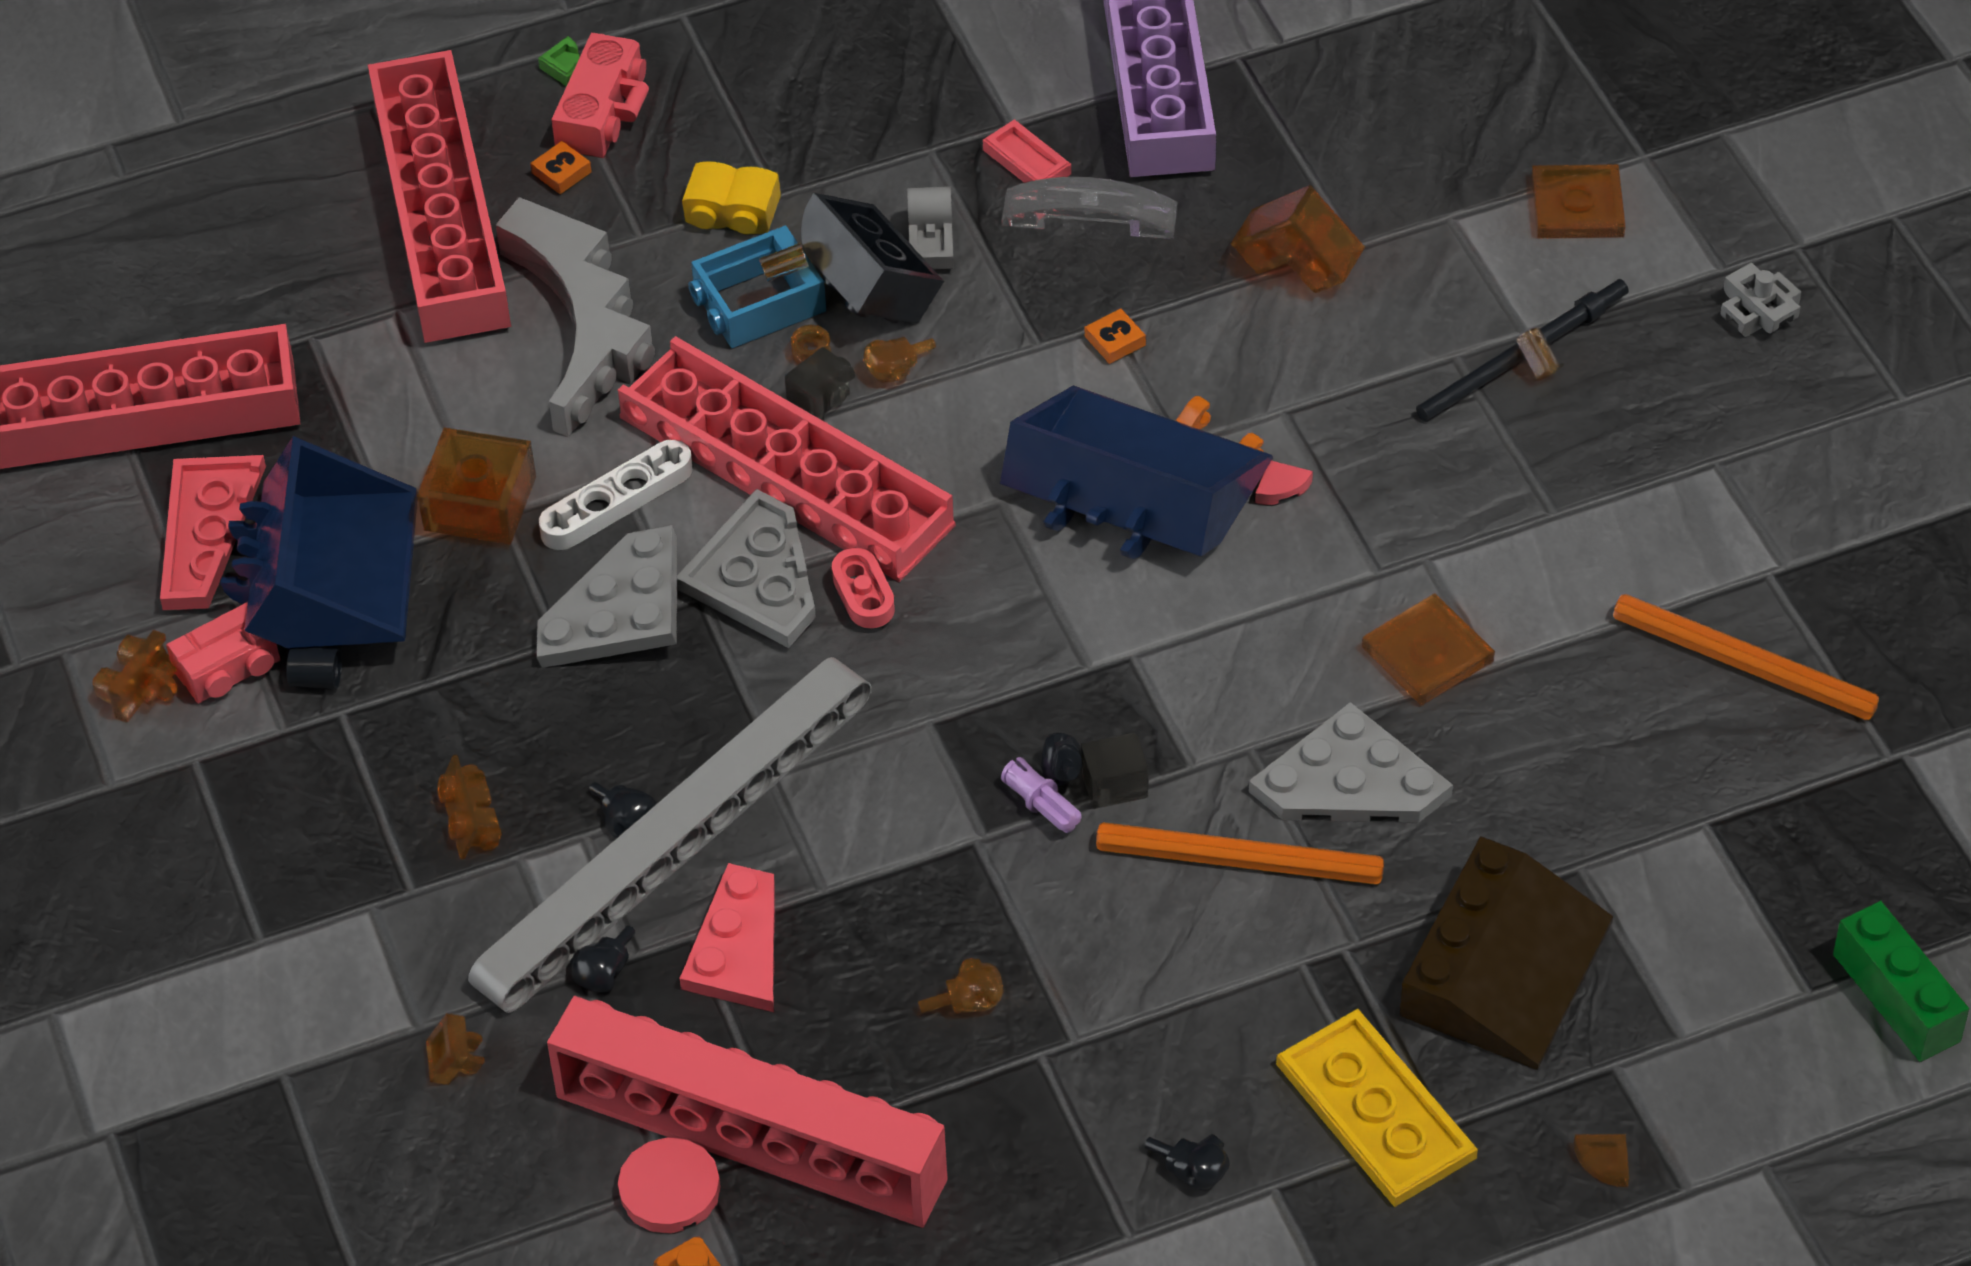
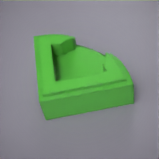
M567 36L538 58L539 68L567 86L580 58L577 44Z

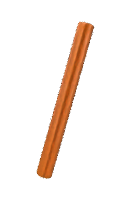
M1622 594L1614 607L1613 617L1620 622L1861 719L1870 720L1878 707L1879 697L1875 693L1628 594Z
M1100 823L1096 836V846L1100 851L1359 883L1380 884L1384 870L1383 858L1376 855L1122 824Z

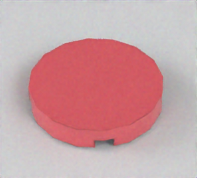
M669 1137L647 1142L633 1151L622 1165L618 1180L621 1203L631 1220L651 1232L669 1234L684 1231V1226L691 1225L694 1222L697 1225L707 1219L718 1203L721 1188L716 1162L704 1147L687 1139Z

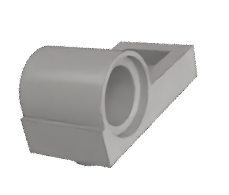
M951 186L907 188L909 243L933 269L954 268Z

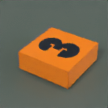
M563 141L530 163L532 174L559 194H562L592 172L591 162Z
M1121 308L1085 326V338L1109 364L1146 346V334Z

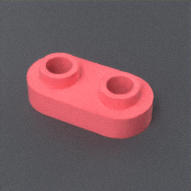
M849 548L838 553L832 561V579L851 620L864 628L884 626L894 616V595L877 559L871 552L862 548Z

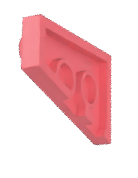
M728 863L680 976L681 990L774 1012V874Z

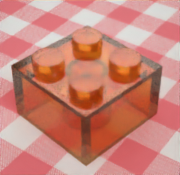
M443 428L417 494L424 531L511 544L536 479L531 441Z

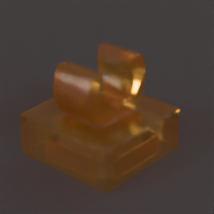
M446 1013L426 1040L430 1082L449 1085L459 1071L465 1074H476L485 1063L484 1057L474 1056L469 1053L474 1052L482 1042V1036L475 1032H466L465 1016Z

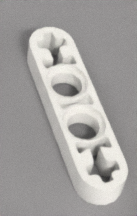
M678 440L660 442L545 509L539 517L540 534L544 545L554 550L569 549L683 483L690 477L693 471L691 450L688 445ZM632 478H640L647 482L642 488L634 490L623 486L627 480ZM601 499L610 503L606 509L601 511H591L586 508L587 504L594 500Z

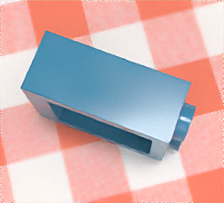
M786 225L691 262L693 281H690L688 286L692 299L697 306L703 305L705 307L712 330L716 335L722 333L731 349L826 312L824 280ZM777 268L791 288L731 312L718 292Z

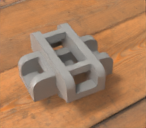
M1749 263L1725 277L1724 291L1730 300L1722 303L1720 314L1727 321L1735 320L1739 324L1738 331L1743 336H1749L1761 328L1767 333H1772L1779 328V323L1785 319L1792 322L1799 317L1801 291L1780 272L1773 275L1770 271H1760L1753 263ZM1747 283L1751 288L1747 289L1744 284ZM1771 301L1774 303V305L1770 307H1767L1765 305ZM1748 310L1751 314L1745 316L1743 312Z

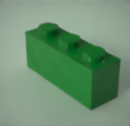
M1879 901L1840 920L1833 951L1834 957L1916 1059L1922 1062L1960 1043L1970 1008L1883 902Z

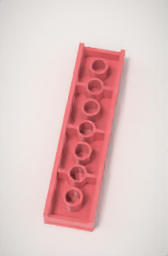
M676 336L670 341L671 349L630 387L623 384L618 389L621 411L619 414L620 419L659 442L665 440L682 441L691 450L693 462L750 495L758 489L793 507L797 523L841 549L862 548L871 552L877 559L882 572L897 582H900L956 526L953 517V496Z

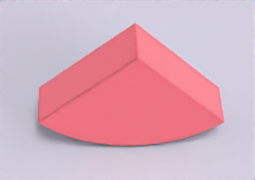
M1271 461L1257 488L1255 503L1275 505L1279 504L1281 499L1289 498L1296 494L1297 496L1302 495L1312 483L1313 471Z

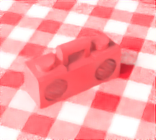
M591 32L551 119L555 145L563 141L579 154L604 158L610 143H615L619 137L621 121L634 122L649 91V86L643 82L646 74V60L641 59L640 44L637 41Z

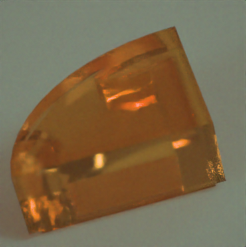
M1575 1134L1574 1151L1583 1168L1590 1175L1606 1184L1628 1187L1629 1167L1626 1134Z

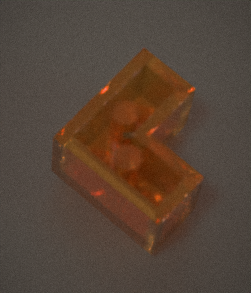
M1311 185L1252 209L1231 242V245L1257 274L1288 263L1314 293L1345 282L1365 248Z

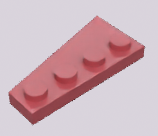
M264 455L173 459L160 592L163 610L208 609L236 543V539L232 536L228 527L229 521L245 520L246 517L239 510L241 503L253 501L266 469Z

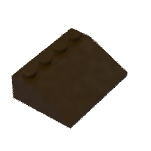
M1480 836L1402 982L1400 1016L1538 1070L1613 922V916L1528 854Z

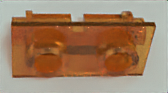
M453 755L445 774H441L439 777L437 792L440 802L445 803L448 813L449 836L452 840L456 841L460 859H465L471 846H481L484 850L496 848L499 845L502 832L494 808H477V806L489 807L492 801L484 772L472 764L461 768L458 755Z

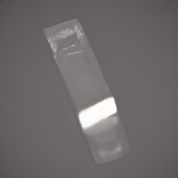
M1093 177L1046 178L1008 188L1001 223L1002 226L1045 229L1046 217L1130 224V236L1173 239L1178 202L1153 190L1121 181Z

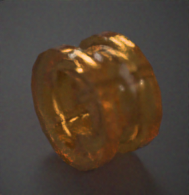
M812 324L804 325L796 329L792 334V357L798 364L806 367H815L825 363L830 358V336L824 328ZM814 343V347L818 345V348L808 350V346L804 347V344Z

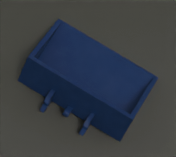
M1073 385L1010 421L1000 484L1056 504L1055 509L1050 511L1043 521L1046 528L1055 531L1062 530L1077 511L1087 515L1086 522L1098 526L1103 522H1107L1132 531V536L1126 539L1120 549L1121 554L1128 558L1136 559L1141 556L1152 539L1192 554L1203 556L1223 541L1272 461L1273 456Z
M293 436L263 483L261 502L250 501L240 504L239 510L247 520H253L256 523L248 524L243 520L229 521L228 524L232 536L238 541L237 551L251 557L232 560L234 570L239 576L247 577L248 580L242 581L237 577H221V586L233 601L241 604L248 602L244 631L286 648L405 641L418 502L417 488Z

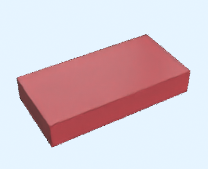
M1015 119L983 139V151L1038 195L1046 192L1071 175V163Z

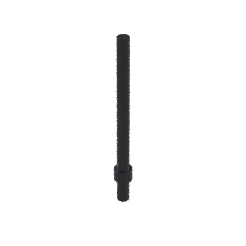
M1617 279L1597 293L1591 291L1577 299L1574 307L1416 406L1418 416L1423 421H1428L1582 322L1591 323L1605 313L1606 307L1629 293L1627 284L1622 279Z

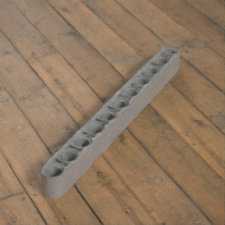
M834 657L827 658L485 951L475 961L470 970L468 978L470 985L504 1012L510 1013L520 1008L570 964V960L576 951L596 942L855 716L869 699L872 688L870 682Z

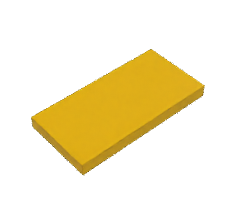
M1359 1009L1354 1010L1276 1056L1278 1068L1394 1207L1477 1159L1478 1149Z

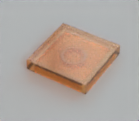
M1619 164L1532 166L1531 178L1537 239L1617 238L1625 236L1626 226Z
M1436 593L1362 637V648L1421 706L1492 663L1495 651Z

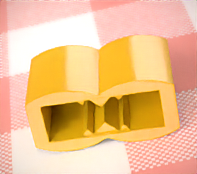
M706 161L695 163L682 199L685 222L701 229L728 227L746 235L769 232L781 196L778 174L759 167H741L736 169L719 162Z

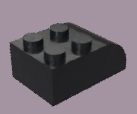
M819 193L812 194L802 217L801 239L808 258L823 274L822 279L831 288L838 290L846 299V307L860 317L867 318L869 315L883 317L893 323H897L899 320L919 323L943 285L944 280L874 204Z

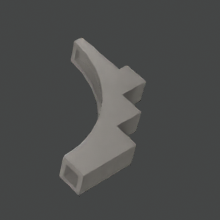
M519 197L496 224L500 255L527 268L545 282L565 305L576 328L574 353L567 372L549 400L553 431L569 437L579 423H584L588 419L594 404L603 393L606 394L612 389L616 379L631 384L642 370L648 369L655 355L650 325L629 317L633 309L629 279L608 270L611 265L612 254L609 251L607 232Z

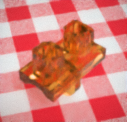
M153 630L146 639L127 634L117 651L119 664L125 666L123 670L118 672L105 667L101 668L94 677L92 683L96 696L112 704L116 719L128 723L143 702L151 705L155 698L168 701L178 692V686L172 678L177 669L170 662L169 655L164 648V642L167 640L164 633Z

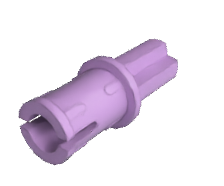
M1021 757L1016 758L1017 764L1011 760L1003 769L1001 780L1025 800L1026 807L1031 812H1040L1055 827L1065 833L1072 832L1081 821V812L1057 792L1058 786L1052 779H1045L1040 776Z

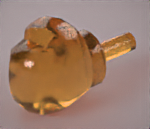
M905 337L889 341L874 340L865 347L863 360L867 369L881 383L896 382L906 378L911 373L910 368L917 364L918 354L935 349L936 343L933 338L910 345Z
M974 958L966 959L959 968L958 976L955 979L946 981L948 992L918 1001L921 1013L952 1004L955 1014L963 1011L977 1012L989 1010L997 1006L1003 996L1004 990L1001 975L996 966L990 963H981L979 959Z

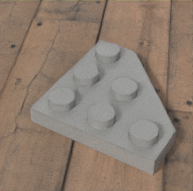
M756 489L677 575V590L789 648L816 618L815 605L808 581L794 508Z
M673 526L627 533L538 620L537 659L542 668L677 644V535Z
M1351 702L1249 780V793L1282 820H1302V815H1331V821L1370 822V816L1399 817V822L1419 823L1452 797L1453 784Z

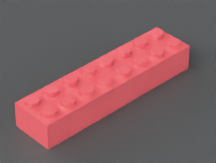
M447 50L369 64L368 70L424 343L511 327L505 285L452 51Z
M286 324L0 365V469L301 425L294 360Z
M573 996L547 1041L557 1098L669 1138L687 1139L704 1147L706 1151L915 1226L924 1228L948 1180L945 1126L929 1115L923 1113L912 1114L892 1107L878 1097L869 1096L866 1098L846 1091L832 1081H817L797 1074L795 1070L786 1065H772L752 1058L740 1049H726L706 1042L697 1034L691 1032L680 1033L660 1026L656 1021L646 1016H631L614 1010L603 1001H589Z

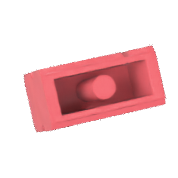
M248 602L166 644L174 673L183 685L187 687V690L198 704L210 697L218 698L225 695L231 690L233 685L252 675L261 676L267 673L273 664L280 661L276 643L244 631Z

